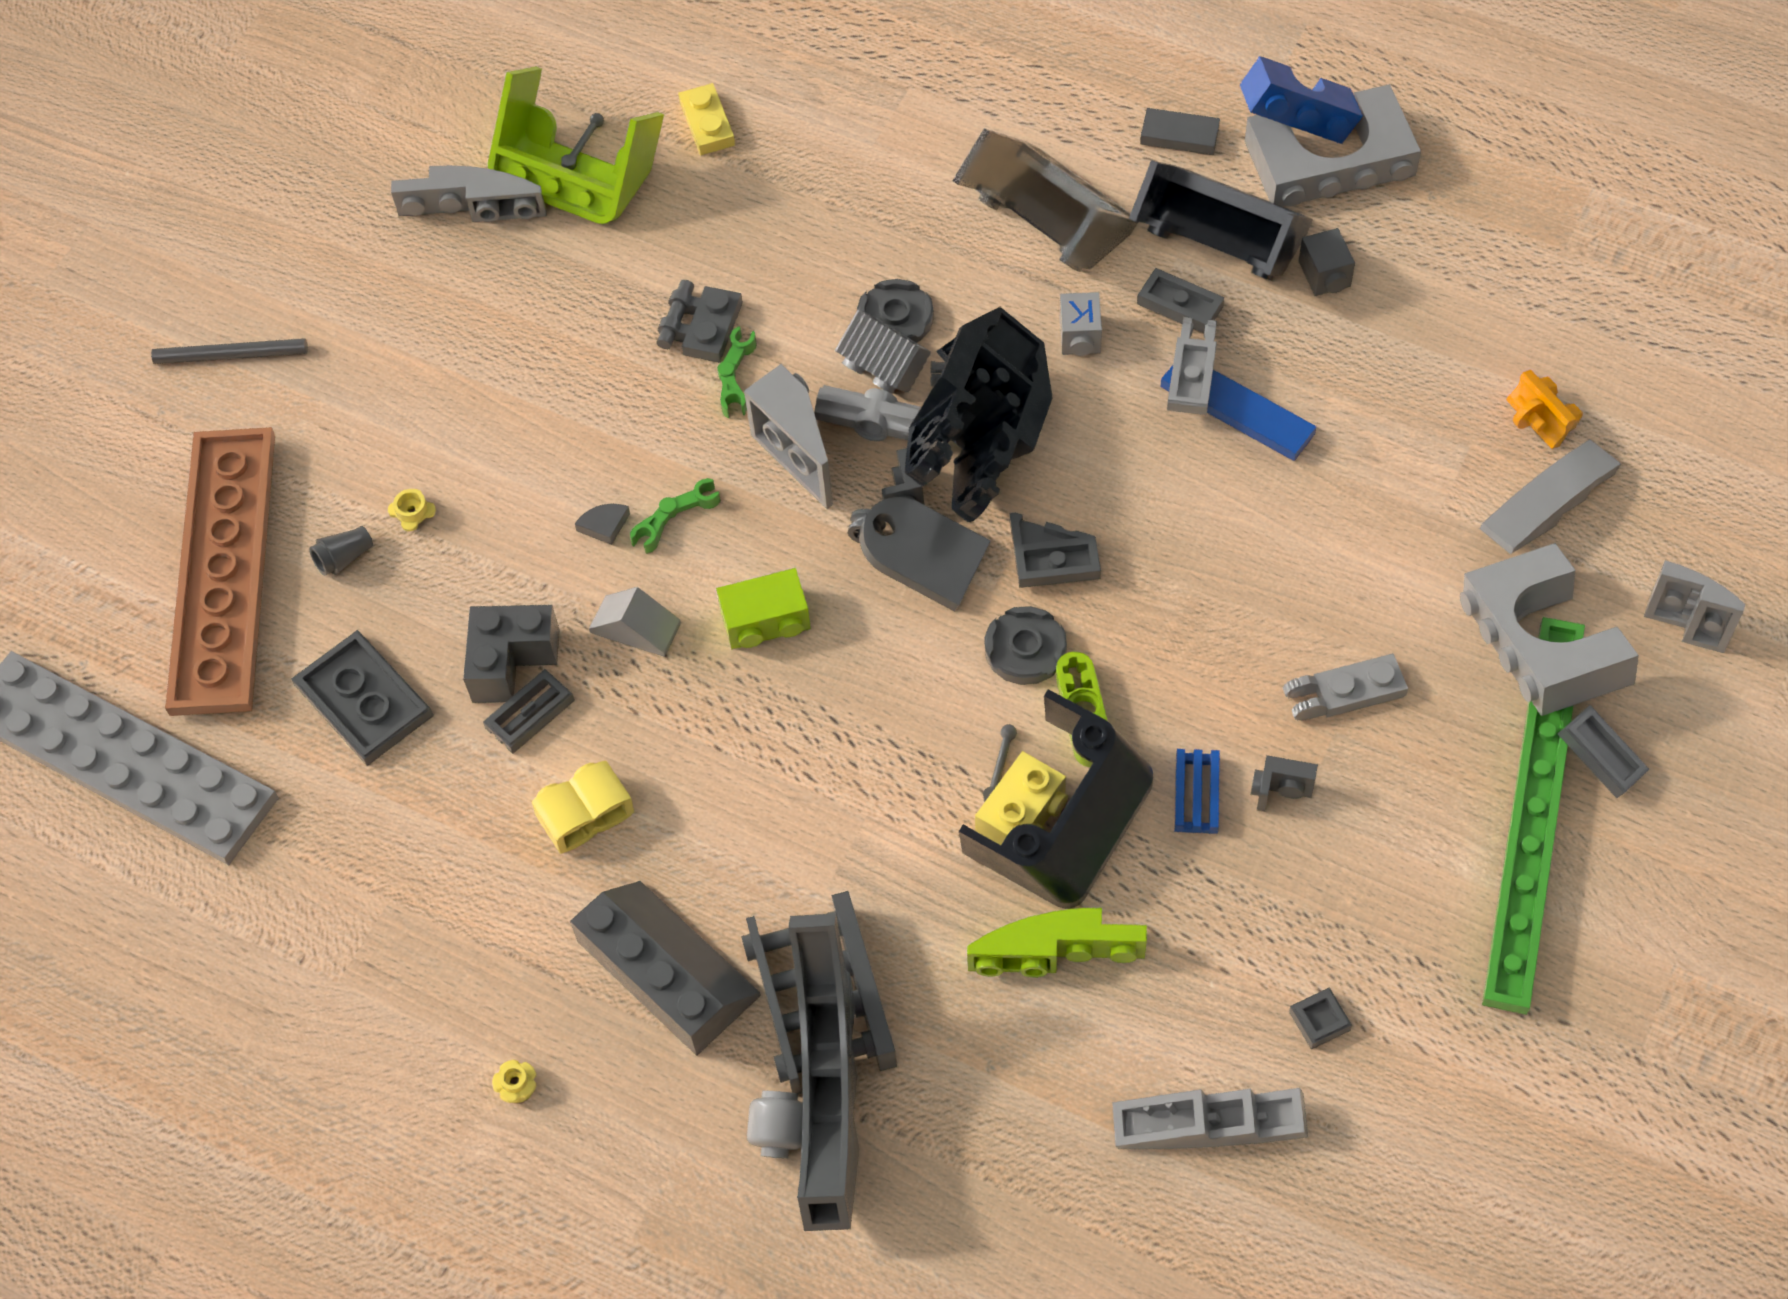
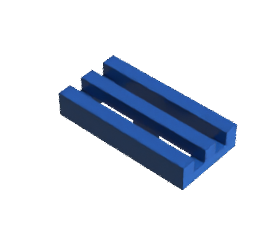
M1177 748L1174 832L1218 834L1220 750H1211V754H1202L1203 750L1194 749V753H1185V749ZM1185 764L1193 765L1192 822H1184ZM1202 765H1210L1209 823H1201Z

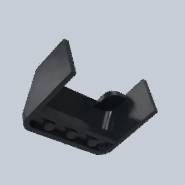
M1153 160L1149 164L1129 219L1132 221L1149 224L1147 231L1159 237L1168 239L1170 233L1182 235L1247 261L1246 263L1253 266L1252 274L1271 281L1274 276H1283L1301 245L1302 237L1307 235L1313 220L1308 216L1193 171Z
M1048 689L1044 695L1046 721L1071 734L1072 745L1076 753L1092 762L1091 767L1051 832L1049 833L1032 824L1018 825L1008 833L1001 845L964 824L958 832L964 855L1053 905L1068 909L1080 905L1090 892L1153 786V770L1141 754L1107 720Z

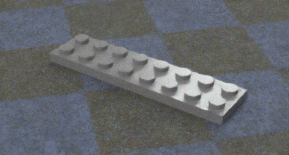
M13 651L0 664V742L228 866L279 799L276 792L271 788Z

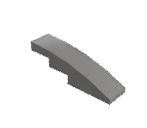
M1589 439L1563 456L1513 495L1482 523L1480 530L1508 553L1512 554L1557 526L1564 513L1584 502L1594 487L1614 476L1621 463Z
M1250 1088L1205 1095L1200 1089L1112 1102L1115 1145L1118 1149L1203 1148L1308 1138L1304 1093L1300 1088L1254 1094Z

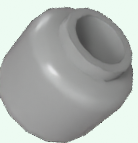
M762 1091V1098H756L750 1103L747 1141L753 1146L761 1147L762 1157L788 1159L789 1150H797L802 1147L803 1102L798 1101V1094L781 1091Z

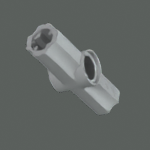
M824 385L819 389L814 414L816 420L854 428L859 436L870 441H883L887 436L908 440L910 424L921 407L898 402L893 394L882 389L873 388L862 394Z

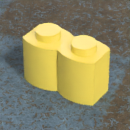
M606 760L596 764L588 763L583 765L569 781L545 786L532 801L535 816L560 854L581 846L597 833L614 827L634 813L630 795Z

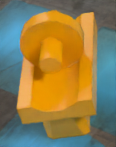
M1528 370L1521 374L1518 386L1506 399L1517 411L1513 417V423L1519 429L1531 426L1551 449L1557 448L1562 444L1567 434L1576 428L1583 417V412L1574 403L1564 405L1557 398V385L1549 376L1539 378L1532 370Z

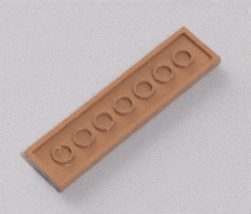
M272 427L199 431L193 433L165 709L169 716L252 711L275 448V434Z

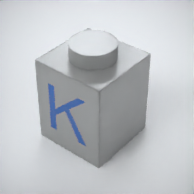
M1099 292L1060 294L1062 355L1075 354L1084 356L1092 353H1101L1102 325Z

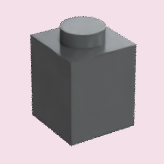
M1339 228L1302 237L1298 262L1314 296L1325 293H1337L1351 287L1355 261Z

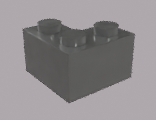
M553 605L470 606L463 680L472 703L507 702L514 696L516 666L557 665L560 629Z

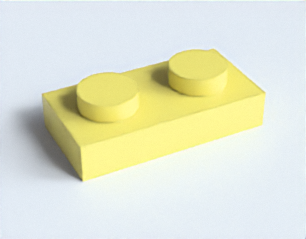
M713 83L678 93L680 105L700 156L735 146L733 132Z

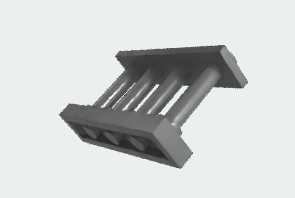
M849 891L831 895L834 911L826 914L836 913L839 933L845 949L843 956L846 972H850L856 990L853 991L856 1005L855 1017L864 1016L868 1029L861 1032V1037L852 1039L854 1058L866 1055L868 1059L876 1057L880 1071L897 1067L896 1051ZM755 916L748 917L746 921L749 934L743 935L741 938L748 962L752 960L757 961L782 1054L774 1056L780 1083L789 1081L792 1093L801 1094L797 1073L802 1072V1053L792 1055L786 1033L800 1029L799 1010L781 1015L775 993L797 986L795 968L770 975L765 952L791 946L789 929L786 928L760 935Z

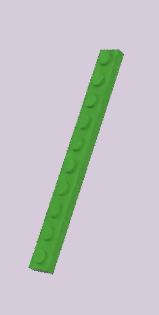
M1543 617L1538 639L1560 643L1579 640L1584 636L1585 625ZM1528 702L1483 993V1006L1525 1015L1528 1014L1530 1009L1568 747L1558 733L1571 722L1574 705L1541 716L1533 703Z

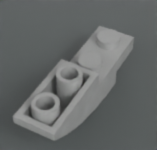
M452 165L429 166V178L391 181V194L398 216L469 211L472 222H492L495 220L529 219L547 216L541 186L512 174L492 169Z

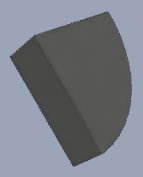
M614 503L596 506L579 517L575 522L576 531L612 545L630 515L629 506Z

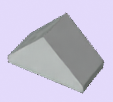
M634 587L606 595L589 627V631L592 634L665 657L680 627L681 621L639 587Z

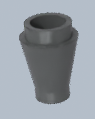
M360 526L350 531L316 539V544L309 548V552L315 566L322 575L326 576L330 573L337 575L362 553L372 548L373 541L366 528Z

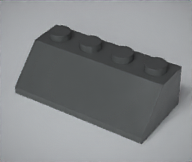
M641 881L603 891L570 920L577 942L696 1056L761 996L760 992Z

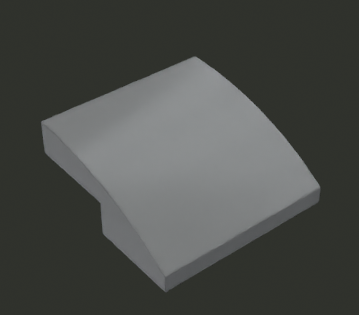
M1665 560L1648 600L1644 617L1685 628L1682 639L1684 643L1724 653L1744 612L1745 603L1709 577Z

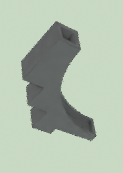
M836 913L790 916L788 929L798 995L803 1085L802 1147L797 1198L804 1231L851 1229L859 1156V1144L853 1116L857 1071L852 1048L856 1005L850 972H846Z

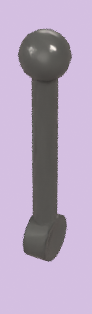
M600 113L591 115L590 125L572 152L562 157V167L570 170L576 168L577 156L596 127H601L604 123V118Z
M1006 724L1001 729L1000 734L1003 740L990 787H987L983 792L984 802L1000 782L1010 742L1017 735L1016 728L1011 724Z

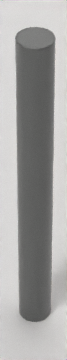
M306 338L157 348L152 349L151 357L153 364L307 354L308 344Z

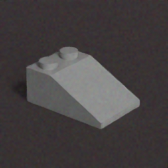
M780 364L744 390L751 436L828 509L833 505L829 465L808 394L809 388L799 374L794 373L792 375Z

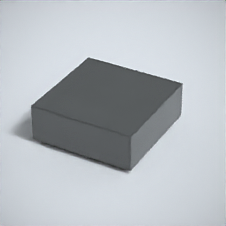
M1330 987L1290 1006L1289 1013L1311 1050L1351 1031L1352 1024Z

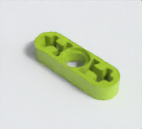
M1068 652L1061 656L1056 665V682L1059 695L1075 704L1080 701L1090 702L1096 709L1094 714L1107 720L1092 660L1081 652ZM1076 667L1078 673H1081V688L1075 689L1072 674L1069 673V668ZM1069 734V736H1070V741H1071V745H1072V735ZM1072 745L1076 760L1083 766L1091 767L1092 762L1078 755Z

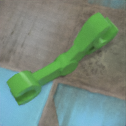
M740 326L731 332V348L724 361L717 367L718 377L722 381L721 409L723 415L729 418L728 405L731 403H739L743 415L747 412L745 395L736 383L735 371L744 355L753 353L757 346L754 331H752L748 341L739 342L742 337Z
M709 478L702 479L696 483L693 491L673 498H663L652 516H649L632 528L630 532L632 546L634 547L641 537L648 536L650 538L644 543L646 554L651 553L658 546L664 526L677 513L696 506L704 509L716 507L721 501L719 492L709 496L702 495L704 492L715 489L714 480Z

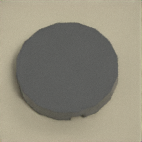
M891 279L875 284L874 289L868 293L866 290L860 297L857 310L874 316L916 343L921 341L931 330L934 320L931 297L927 292L925 294L924 291L920 290L919 285L908 280Z
M1032 606L1014 607L1005 611V615L1000 616L997 620L995 618L989 624L984 637L986 660L993 672L1005 681L1019 685L1038 684L1051 678L1056 673V665L1059 658L1067 653L1066 632L1062 625L1060 627L1059 623L1054 620V616L1046 610Z

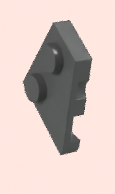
M1010 513V528L1019 588L1101 579V568L1095 536L1080 531H1067L1062 526L1046 522L1045 526L1023 520V514Z

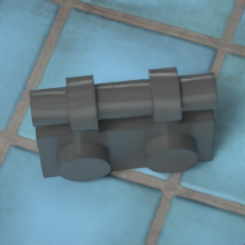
M681 280L678 288L672 291L668 304L670 309L668 314L661 319L658 326L659 337L657 345L662 349L668 350L671 348L674 340L683 342L682 351L684 356L720 363L743 303L742 294L705 286L701 298L692 296L694 284L689 280ZM684 313L694 315L690 325L681 323Z

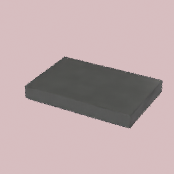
M358 630L291 678L294 686L366 766L434 716L431 708Z

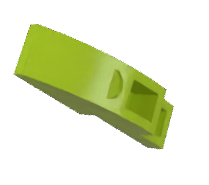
M1075 908L1030 916L1002 926L967 946L968 971H976L979 975L987 977L999 976L1003 972H1021L1026 977L1038 978L1047 975V973H1056L1057 957H1066V959L1073 962H1086L1092 958H1110L1117 963H1130L1136 959H1145L1147 925L1102 924V908Z

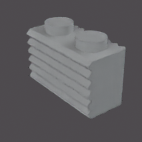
M857 310L835 349L837 353L845 357L842 362L843 365L861 375L865 370L876 376L873 383L892 394L895 389L905 392L911 390V386L915 383V379L919 376V372L923 369V365L931 354V351L874 316Z

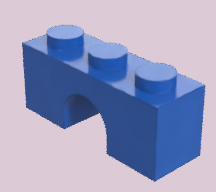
M1262 56L1258 57L1240 83L1250 113L1343 144L1363 117L1351 88L1320 78L1311 90L1296 79L1290 66Z

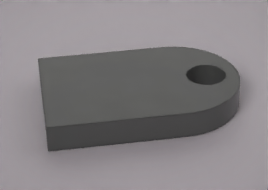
M905 497L887 498L875 504L863 520L859 533L862 552L875 569L954 612L960 605L991 541L920 502ZM876 520L887 522L891 526L893 534L889 536L880 535L875 531L873 522Z

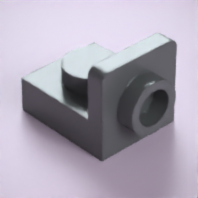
M907 448L896 450L898 466L891 468L895 486L882 489L883 500L892 497H905L924 505L923 486L905 474Z
M1266 755L1264 771L1255 769L1250 794L1259 796L1257 810L1265 812L1269 790L1276 791L1280 795L1291 799L1301 797L1312 798L1318 764Z

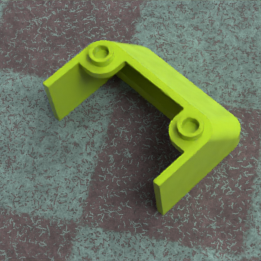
M535 66L506 72L488 159V169L509 173L541 186L546 204L592 222L605 224L618 219L651 172L664 114L655 112L630 119L625 144L617 153L615 165L580 152L576 158V168L570 170L562 167L561 159L564 155L570 154L573 149L554 142L557 130L555 117L548 109L535 104L542 68Z

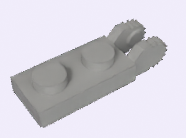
M1183 317L1181 337H1177L1167 404L1168 411L1207 415L1217 344L1214 341L1217 321L1208 320L1204 331L1205 340L1190 339L1194 324L1192 323V318Z
M1392 653L1316 673L1314 676L1305 675L1295 678L1284 684L1283 691L1288 699L1317 693L1318 697L1307 701L1304 700L1295 704L1293 709H1291L1295 720L1302 721L1324 715L1327 718L1403 698L1407 695L1408 687Z

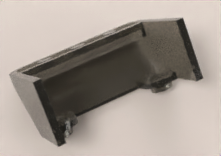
M986 128L981 132L952 180L957 185L978 191L980 193L978 199L988 207L998 210L1002 206L1014 211L1060 245L1059 251L1062 253V256L1059 260L1081 272L1082 268L1091 270L1128 238L1139 223L1129 219L1130 212L1042 149L1027 141Z

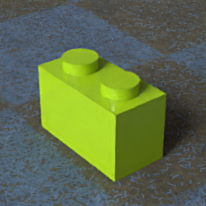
M796 568L716 588L719 607L731 650L740 647L752 648L758 646L763 641L778 637H794L802 631L811 629L808 606Z

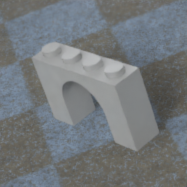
M1391 85L1354 92L1355 99L1363 115L1355 126L1363 146L1358 151L1344 157L1328 158L1315 155L1300 145L1291 126L1259 115L1247 117L1245 144L1269 201L1282 207L1295 206L1305 201L1322 197L1329 198L1340 193L1357 189H1368L1374 185L1391 181H1402L1416 176L1421 150Z
M1556 543L1464 573L1463 592L1460 593V602L1464 612L1468 616L1472 615L1476 620L1484 641L1487 644L1493 645L1499 654L1503 669L1507 673L1511 672L1519 683L1523 698L1527 702H1532L1541 716L1634 685L1639 658L1637 652L1618 627L1579 640L1560 643L1538 639L1527 633L1519 625L1518 622L1530 613L1573 599L1576 570Z

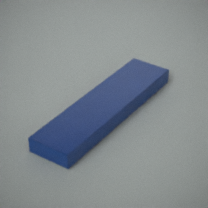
M1173 365L1161 378L1160 387L1168 392L1170 390ZM1213 370L1207 413L1295 461L1314 437L1317 426Z

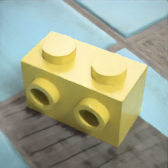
M1022 751L976 813L975 831L1001 845L1008 833L1018 825L1032 824L1045 830L1043 826L1051 815L1057 817L1068 800V795L1065 794L1066 776Z

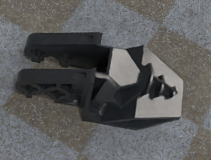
M998 307L964 324L959 328L953 340L936 351L945 361V365L940 377L910 424L908 432L905 474L921 486L928 484L940 475L942 467L950 462L953 451L950 450L951 446L948 444L950 440L962 448L960 455L953 461L954 476L951 508L969 523L976 520L985 511L991 500L999 495L1000 488L996 486V480L1000 473L1009 467L1010 461L1034 451L1053 399L1044 342L1002 307Z

